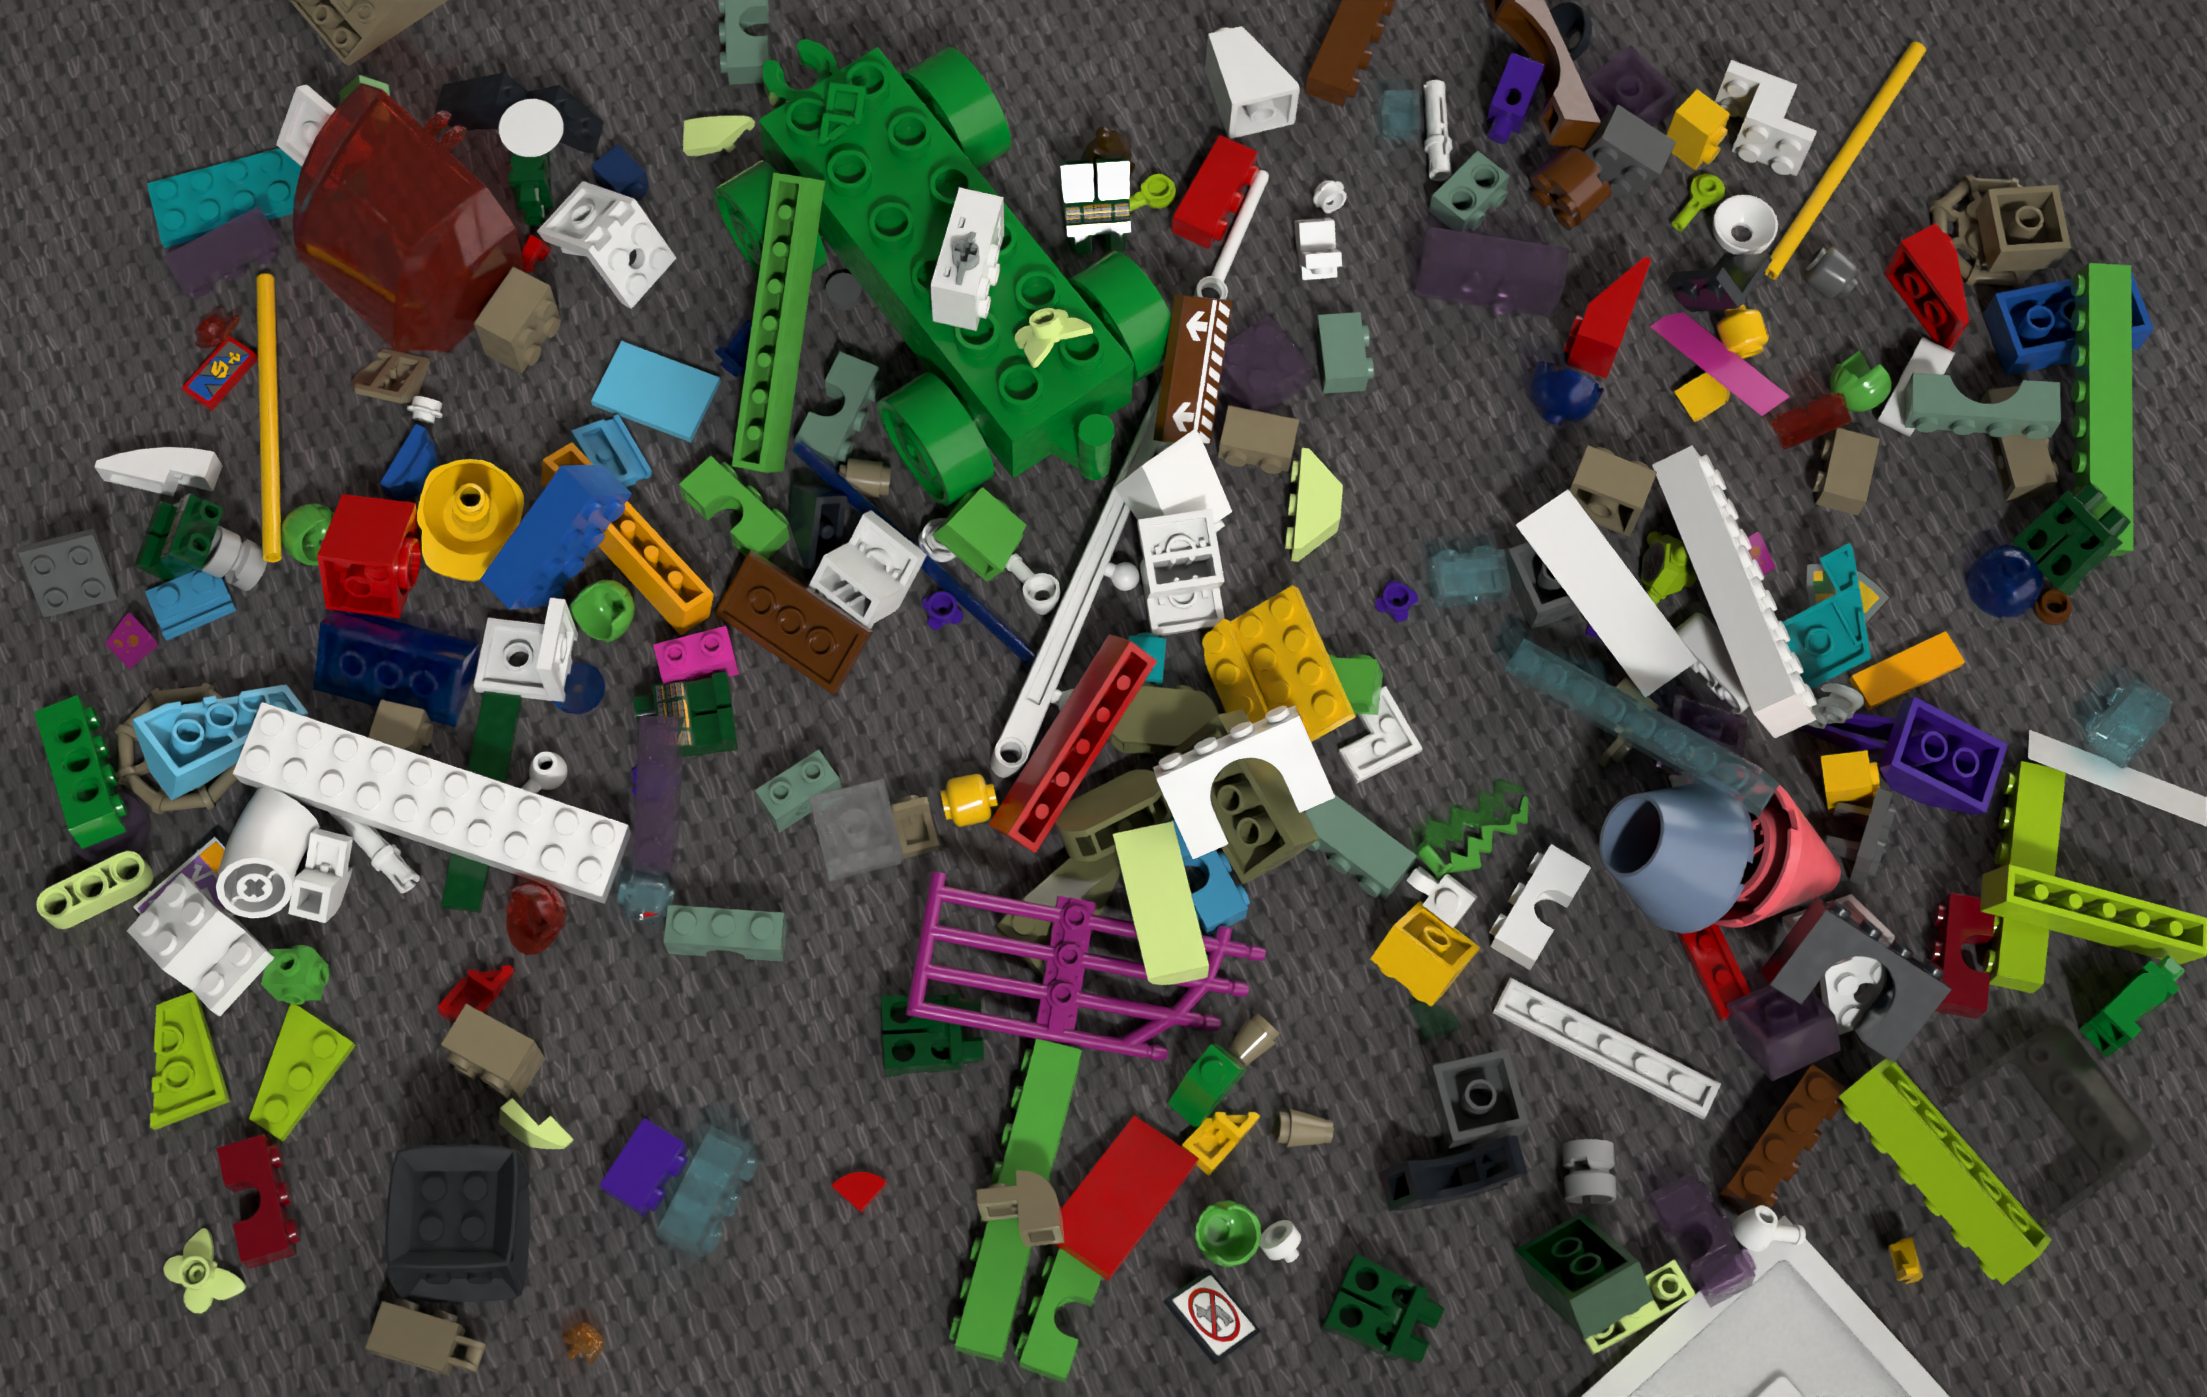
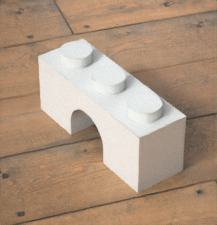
M1552 844L1545 855L1537 852L1527 869L1529 873L1533 874L1526 886L1519 882L1508 901L1514 907L1508 917L1501 913L1489 932L1495 936L1490 947L1531 970L1554 929L1545 925L1537 918L1534 904L1548 899L1556 901L1567 908L1591 867Z

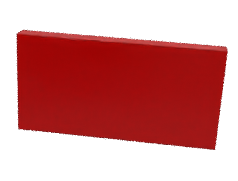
M1134 1115L1060 1209L1063 1218L1064 1243H1057L1055 1245L1109 1281L1196 1167L1199 1158Z

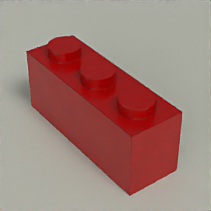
M1219 135L1173 215L1172 233L1207 249H1210L1214 240L1220 242L1228 228L1229 222L1226 219L1229 213L1236 214L1244 199V194H1241L1245 185L1251 187L1259 172V167L1256 166L1257 151Z

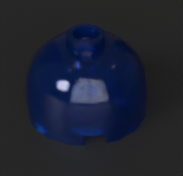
M1544 361L1537 362L1531 377L1529 391L1533 404L1543 411L1541 417L1543 420L1561 426L1563 420L1577 422L1585 419L1595 410L1605 390L1599 387L1600 384L1570 369L1564 368V371L1558 370L1554 372L1552 371L1554 364Z
M1999 545L1991 547L1975 559L1967 573V585L1972 601L1980 610L1993 617L2009 618L2022 616L2035 605L2043 589L2044 575L2038 569V561H2035L2029 552L2017 546Z

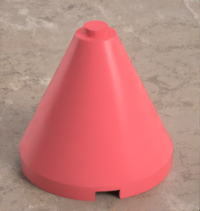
M1747 772L1727 775L1728 780L1719 786L1732 791L1745 805L1753 825L1754 856L1753 862H1747L1740 882V884L1745 886L1730 910L1714 924L1730 928L1748 926L1812 900L1816 896L1819 897L1831 892L1840 880V865L1786 790L1775 781L1760 775Z

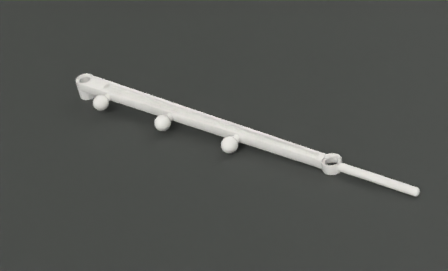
M1259 170L1246 194L1212 275L1200 280L1195 289L1194 296L1203 297L1201 290L1210 287L1217 290L1220 299L1226 300L1228 290L1224 280L1269 179L1266 171ZM1162 379L995 746L990 764L993 772L999 777L1012 778L1021 772L1050 703L1058 705L1061 711L1074 689L1063 692L1056 688L1103 576L1111 578L1114 586L1123 591L1133 589L1139 583L1140 575L1135 565L1129 562H1122L1117 565L1110 562L1131 511L1115 489V486L1151 460L1155 453L1159 454L1174 444L1153 440ZM1005 751L1012 752L1017 756L1018 762L1007 763L1002 759L1000 753Z

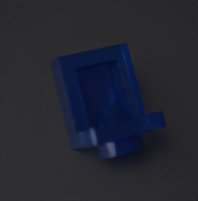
M750 320L746 321L727 348L718 346L714 351L723 359L720 365L736 377L739 374L745 375L752 321Z

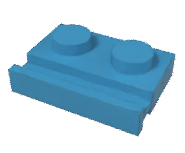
M619 414L614 415L611 420L605 421L603 419L571 430V442L576 445L593 465L602 464L625 487L636 484L638 480L651 477V468Z
M201 570L192 571L145 591L166 641L237 611L223 577L216 578Z

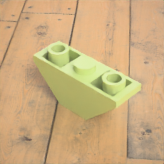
M1302 448L1300 461H1293L1291 482L1297 483V494L1290 493L1288 515L1295 516L1294 527H1287L1285 549H1292L1291 561L1297 562L1338 531L1341 517L1343 485L1308 448Z
M1675 1260L1645 1276L1654 1299L1653 1301L1642 1306L1636 1313L1627 1315L1606 1327L1603 1332L1592 1335L1584 1340L1593 1355L1642 1329L1696 1296Z

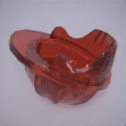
M534 880L522 883L519 887L513 889L511 892L513 895L505 909L507 914L506 931L510 942L517 951L525 955H537L546 950L566 925L567 905L558 890L546 883Z

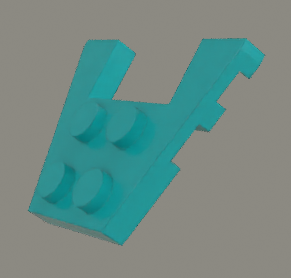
M1850 543L1819 559L1837 594L1782 622L1790 637L1787 645L1791 653L1795 652L1804 672L1800 676L1804 684H1808L1811 690L1872 659L1854 549Z

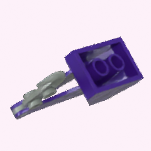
M1829 683L1822 686L1823 692L1832 693H1830L1829 697L1816 699L1817 705L1812 706L1817 720L1801 726L1797 730L1816 736L1851 752L1868 750V758L1881 763L1879 769L1890 789L1928 806L1970 815L1986 813L2008 744L1916 697L1901 701L1895 719L1857 714L1855 711L1864 704L1863 695L1860 692L1841 684ZM1860 735L1886 740L1888 743L1885 744Z

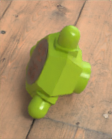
M1653 531L1647 536V543L1650 547L1643 556L1641 581L1645 585L1646 593L1657 606L1659 601L1665 599L1667 595L1681 591L1684 586L1691 587L1698 576L1685 544L1668 534L1662 536L1660 532Z

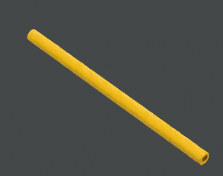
M1912 42L1771 254L1772 261L1765 270V275H1768L1771 271L1772 273L1769 277L1774 280L1777 279L1925 54L1926 49L1921 43Z
M260 274L256 277L262 555L264 561L278 562L282 559L275 278L270 274Z

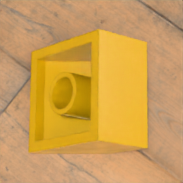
M1419 901L1391 928L1370 960L1378 965L1383 974L1390 978H1395L1408 988L1414 998L1432 1007L1481 947L1455 927H1450L1424 907V903Z

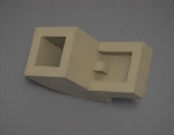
M1016 1171V1186L999 1183L990 1185L987 1189L977 1190V1205L982 1220L1018 1218L1019 1232L1024 1247L1064 1243L1063 1218L1058 1199L1051 1184L1042 1176L1029 1171Z

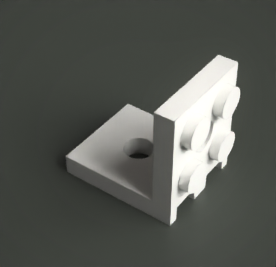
M584 181L581 182L537 231L544 241L587 256L619 301L631 309L676 259V256L634 198ZM636 249V260L629 266V254Z
M550 598L545 624L488 618L473 686L476 692L521 695L522 698L565 703L566 694L564 687L566 677L570 675L573 663L571 651L573 641H577L578 632L565 599ZM521 651L529 655L528 661L520 667H514L509 664L510 657L516 652Z
M1852 894L1835 899L1852 913L1850 918L1858 923H1861L1863 919L1869 921L1883 932L1881 936L1883 939L1890 943L1893 942L1895 935ZM1806 909L1782 917L1783 927L1787 934ZM1862 956L1846 958L1829 968L1820 979L1825 1024L1828 1032L1833 1037L1854 1030L1856 1024L1880 994L1884 984L1885 973L1883 964L1879 961ZM1868 983L1867 989L1862 994L1854 996L1859 985Z

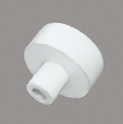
M1281 1220L1272 1224L1263 1232L1259 1246L1271 1260L1284 1258L1288 1263L1293 1262L1299 1256L1296 1248L1300 1244L1301 1234L1291 1221Z

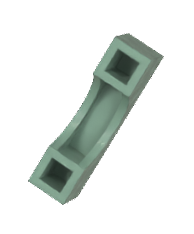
M1912 373L1905 387V428H1916L1920 432L1946 430L1953 431L1958 435H1968L1976 432L1990 433L1993 437L2020 435L2032 440H2041L2047 437L2051 438L2061 423L2060 382L2023 380L2011 398L1995 404L1979 403L1967 398L1955 387L1950 375Z

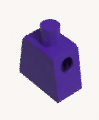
M1511 53L1489 109L1487 122L1492 125L1487 136L1490 140L1499 144H1506L1511 131L1520 134L1538 92L1544 64ZM1510 93L1521 96L1518 104L1509 105L1506 103Z

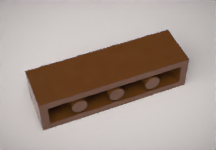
M1342 0L1308 74L1305 94L1344 107L1348 97L1355 98L1361 79L1357 77L1360 69L1367 71L1373 56V51L1369 50L1372 42L1379 44L1385 29V24L1381 22L1384 15L1391 17L1397 0Z

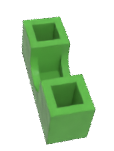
M710 456L679 484L682 498L707 521L717 512L724 509H734L743 515L741 521L730 531L733 545L745 556L750 551H755L768 560L790 539L788 520L777 509L774 508L772 511L762 503L763 498L755 488L750 485L744 487L737 480L736 472L726 462L719 464Z
M1059 1248L1056 1257L1049 1255L1042 1279L1048 1282L1043 1296L1037 1293L1034 1296L1028 1317L1034 1318V1322L1029 1334L1022 1332L1015 1355L1021 1357L1019 1362L1020 1368L1065 1383L1078 1348L1079 1340L1060 1332L1054 1322V1316L1062 1305L1069 1302H1078L1092 1307L1102 1277L1061 1248Z

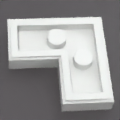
M1385 686L1381 688L1378 715L1358 714L1369 735L1339 749L1338 753L1357 784L1422 752L1423 748Z

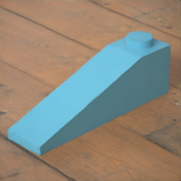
M287 684L242 691L239 696L217 699L216 696L204 697L202 702L184 705H181L180 701L166 703L133 719L132 725L149 771L171 801L204 785L238 762L261 702L307 717V710Z

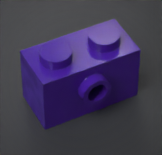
M644 1118L599 1186L605 1194L644 1217L649 1209L655 1211L666 1194L663 1188L670 1177L676 1178L684 1169L688 1161V1157L685 1155L688 1149L683 1141Z

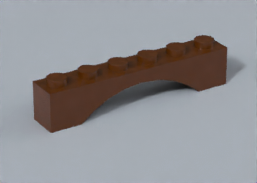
M1485 0L1494 22L1509 33L1523 47L1533 61L1544 64L1541 79L1544 85L1545 103L1538 121L1548 144L1585 148L1601 122L1545 0Z

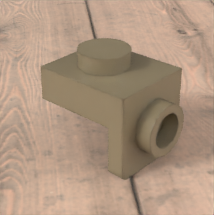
M909 795L897 800V804L890 806L902 859L939 850L928 797L919 798L917 795Z

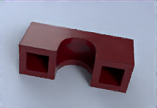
M1950 892L1941 901V904L1937 903L1935 906L1933 925L1939 926L1938 940L1934 939L1932 941L1929 959L1944 970L1943 979L1952 989L1935 1012L1978 1019L1987 1011L1990 973L1971 969L1965 964L1961 956L1963 944L1984 946L1993 937L1995 915L1980 911L1981 898Z
M262 1134L216 1148L224 1186L233 1193L245 1189H257L261 1197L259 1209L251 1218L233 1224L241 1263L251 1269L297 1255L295 1244L301 1242V1237L296 1220H289L286 1206L292 1204V1196L288 1183L286 1181L281 1182L278 1168L284 1166V1159L279 1144H272V1141Z

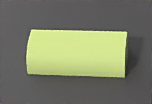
M1173 821L1114 833L1113 838L1148 981L1157 985H1171L1207 978L1209 963Z

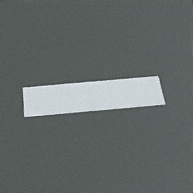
M1568 489L1516 524L1517 528L1645 698L1698 661Z
M2029 730V759L2207 827V797Z

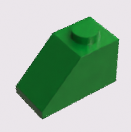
M1211 1044L1185 1075L1169 1100L1168 1105L1197 1129L1248 1069L1219 1044Z

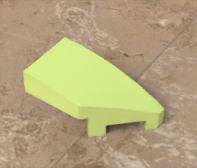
M713 116L685 120L683 152L687 156H700L719 152L724 148L730 153L736 148L733 143L746 129L751 131L755 122L749 116Z
M513 1098L500 1107L499 1123L509 1133L529 1147L565 1149L573 1142V1138L551 1116L538 1126Z

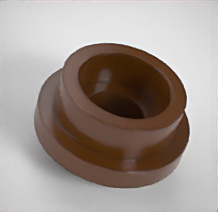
M2057 589L2043 591L2037 596L2034 602V612L2043 623L2060 625L2071 615L2072 605L2067 594ZM2046 604H2055L2058 608V613L2050 611Z

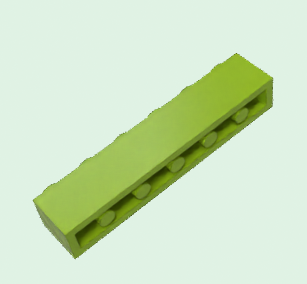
M2023 761L2012 772H2007L2003 782V794L2008 795L2007 807H2003L1999 818V829L2004 830V839L1997 846L1995 864L2001 865L2000 867L2011 864L2055 876L2065 772L2052 767ZM1995 915L1991 950L1988 949L1983 960V971L1990 973L1989 985L2034 993L2043 986L2049 929Z
M2011 864L1983 874L1981 912L2157 959H2162L2169 955L2180 965L2207 956L2206 917Z

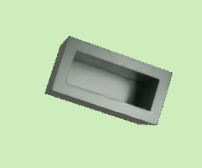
M1361 312L1318 315L1315 332L1323 394L1366 391L1368 379H1373L1374 367L1372 357H1366L1365 347H1369L1370 337L1368 325H1362Z

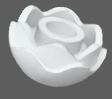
M945 518L930 520L919 534L921 550L927 554L926 557L936 562H947L957 557L932 536L943 524Z

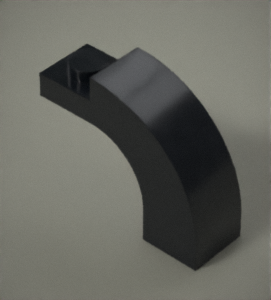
M1517 1135L1505 1136L1470 1151L1448 1157L1406 1161L1379 1172L1389 1211L1418 1209L1480 1195L1507 1186L1508 1181L1528 1174Z

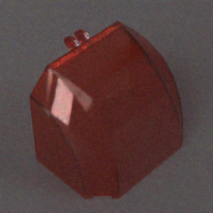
M360 83L338 105L324 123L301 167L293 201V234L296 254L306 267L395 351L409 353V351L450 352L476 329L474 322L511 269L515 267L525 272L516 226L489 189L449 152L463 139L467 130L462 125H457L447 131L440 142L434 138L450 120L451 115L447 111H440L433 115L423 128L383 89Z

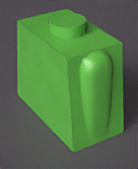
M981 487L976 492L971 490L962 496L943 524L932 536L988 582L1003 572L1012 553L1023 538L1026 524L1010 511L1006 503L996 499Z

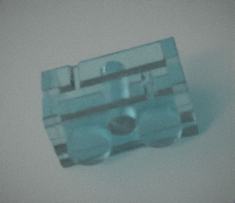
M1479 546L1474 548L1471 553L1457 554L1456 550L1449 549L1438 552L1435 557L1430 559L1428 574L1435 609L1507 601L1511 591V582L1504 549L1493 550L1492 546Z
M2133 679L2125 689L2119 686L2111 695L2108 701L2109 707L2103 714L2097 711L2086 725V730L2088 731L2086 745L2100 756L2107 757L2108 761L2121 769L2126 768L2169 719L2172 702L2168 697L2156 690L2152 691L2151 687L2137 679Z

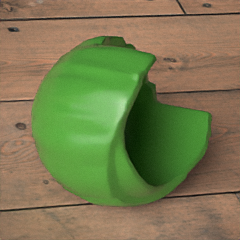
M1857 351L1841 365L1837 363L1831 373L1830 391L1837 403L1844 409L1851 412H1865L1884 402L1891 392V380L1889 373L1886 372L1881 364L1870 370L1863 354Z
M318 503L305 504L295 508L286 516L282 522L281 541L285 550L292 558L306 565H318L317 554L321 547L319 546V540H324L334 515L330 508Z
M600 580L586 586L573 599L569 607L571 616L584 633L591 638L607 643L615 641L628 630L635 614V603L631 593L625 586L615 580Z
M1231 1200L1216 1202L1213 1205L1207 1206L1197 1217V1222L1194 1226L1196 1229L1194 1231L1196 1245L1201 1249L1202 1254L1214 1264L1222 1267L1237 1266L1248 1262L1250 1257L1256 1253L1261 1240V1226L1257 1216L1250 1209H1247L1245 1205Z

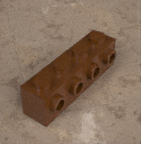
M1811 1064L1800 1075L1717 1196L1740 1213L1758 1206H1766L1771 1209L1779 1197V1194L1774 1191L1782 1179L1788 1183L1796 1173L1801 1163L1795 1159L1803 1148L1809 1152L1818 1141L1822 1132L1817 1127L1824 1117L1830 1121L1843 1104V1101L1838 1099L1845 1087Z

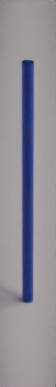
M800 441L796 444L792 451L835 491L846 495L847 502L863 515L873 511L922 550L806 443ZM927 555L920 568L946 592L953 595L960 605L1031 668L1037 654Z

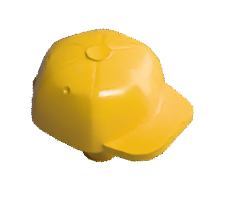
M456 460L431 470L425 480L417 511V522L422 530V555L425 564L433 572L445 577L469 582L479 581L520 524L524 507V495L519 485L502 469L484 460Z

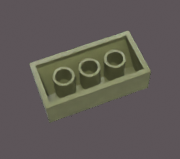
M1243 709L1217 715L1167 755L1173 753L1183 755L1194 750V746L1198 742L1210 737H1215L1217 740L1230 734V730L1236 725L1250 722ZM1242 758L1226 765L1215 777L1211 786L1210 801L1228 841V844L1221 848L1242 884H1246L1291 860L1319 840L1305 813H1299L1282 774L1271 763L1259 758Z

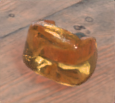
M585 1322L576 1323L561 1336L564 1343L573 1347L567 1355L571 1361L580 1353L588 1364H593L605 1346L602 1336Z

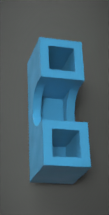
M1173 820L1184 866L1199 868L1207 878V884L1201 890L1191 894L1202 933L1205 936H1210L1216 933L1218 926L1228 927L1246 918L1247 905L1250 904V901L1243 886L1240 883L1235 885L1229 875L1232 868L1224 852L1220 851L1217 853L1214 850L1192 859L1177 823Z

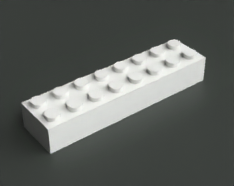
M1693 445L1653 464L1652 466L1654 471L1657 472L1656 476L1754 715L1774 738L1817 720L1812 706L1817 705L1816 699L1809 685L1804 684L1800 676L1804 672L1795 652L1791 653L1787 645L1790 637L1782 621L1777 620L1773 612L1777 610V606L1769 590H1765L1761 583L1764 575L1755 559L1752 560L1748 552L1749 549H1752L1744 530L1739 529L1735 521L1739 519V516L1732 501L1727 499L1723 492L1727 488L1721 474L1717 469L1714 470L1708 456H1700Z

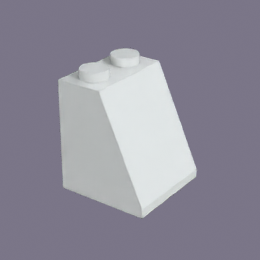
M1242 26L1221 28L1214 33L1208 34L1205 72L1228 139L1294 124L1300 90L1298 82Z
M1196 429L1143 464L1115 486V489L1137 520L1212 508L1215 530L1217 532L1225 526L1221 519L1232 512L1200 434Z

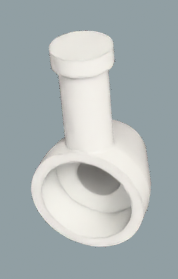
M1018 554L1011 555L1005 568L1008 571H1012L1024 584L1023 595L1026 603L1037 614L1046 615L1051 613L1060 598V586L1057 579L1045 573L1034 574L1022 562V558ZM1040 598H1047V600L1038 601Z
M541 752L536 755L530 763V779L521 789L537 794L541 789L551 790L559 787L565 781L568 772L563 758L553 752ZM544 762L553 763L552 767L548 770L540 769L541 764Z
M1758 1206L1743 1212L1733 1222L1732 1226L1737 1240L1744 1247L1753 1251L1764 1250L1772 1240L1801 1245L1806 1236L1802 1225H1778L1776 1214L1766 1206Z

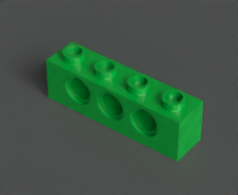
M76 695L35 711V718L67 828L79 846L84 849L127 832L122 817L128 815L121 795L119 793L115 794L113 788L119 785L112 766L110 764L106 765L104 758L110 756V753L102 735L97 736L96 728L101 727V723L93 706L86 708L80 697Z

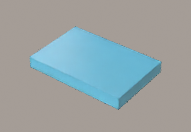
M621 341L591 403L592 406L616 415L619 414V416L692 442L721 381L720 377Z

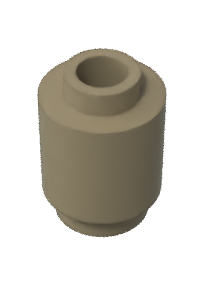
M848 458L847 465L840 464L838 486L845 487L844 494L872 498H879V495L888 496L892 467L883 466V462Z

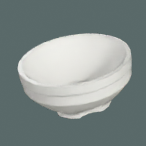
M1736 195L1726 199L1717 208L1713 218V233L1717 242L1725 250L1738 256L1762 253L1773 242L1778 231V221L1773 209L1760 198L1751 195ZM1735 226L1748 228L1752 235L1751 239L1746 242L1735 240L1731 234L1732 228Z

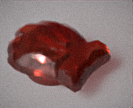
M215 313L205 318L195 330V333L198 335L195 342L196 346L203 349L211 348L227 341L232 331L239 324L238 315L229 318L220 317Z

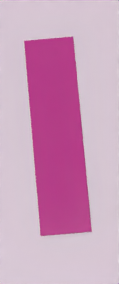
M1684 312L1664 316L1649 326L1759 415H1765L1790 397L1736 353L1727 350L1722 342Z

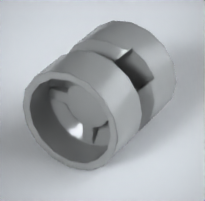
M217 526L209 553L201 571L216 578L224 576L227 583L244 591H249L260 580L265 571L267 561L263 560L261 545L249 539L242 543L238 534Z
M1598 1139L1574 1140L1564 1143L1562 1145L1563 1167L1569 1170V1174L1564 1177V1200L1570 1203H1582V1196L1591 1195V1204L1615 1201L1616 1178L1609 1173V1170L1615 1166L1614 1144L1610 1141Z

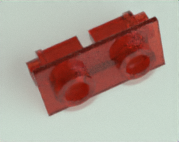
M1830 392L1827 396L1807 403V409L1802 410L1800 406L1783 414L1778 413L1776 415L1777 418L1771 420L1774 431L1779 433L1783 449L1786 450L1852 423L1845 395L1840 392L1837 394Z

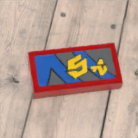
M228 335L183 385L182 390L189 397L212 412L256 363L258 356Z

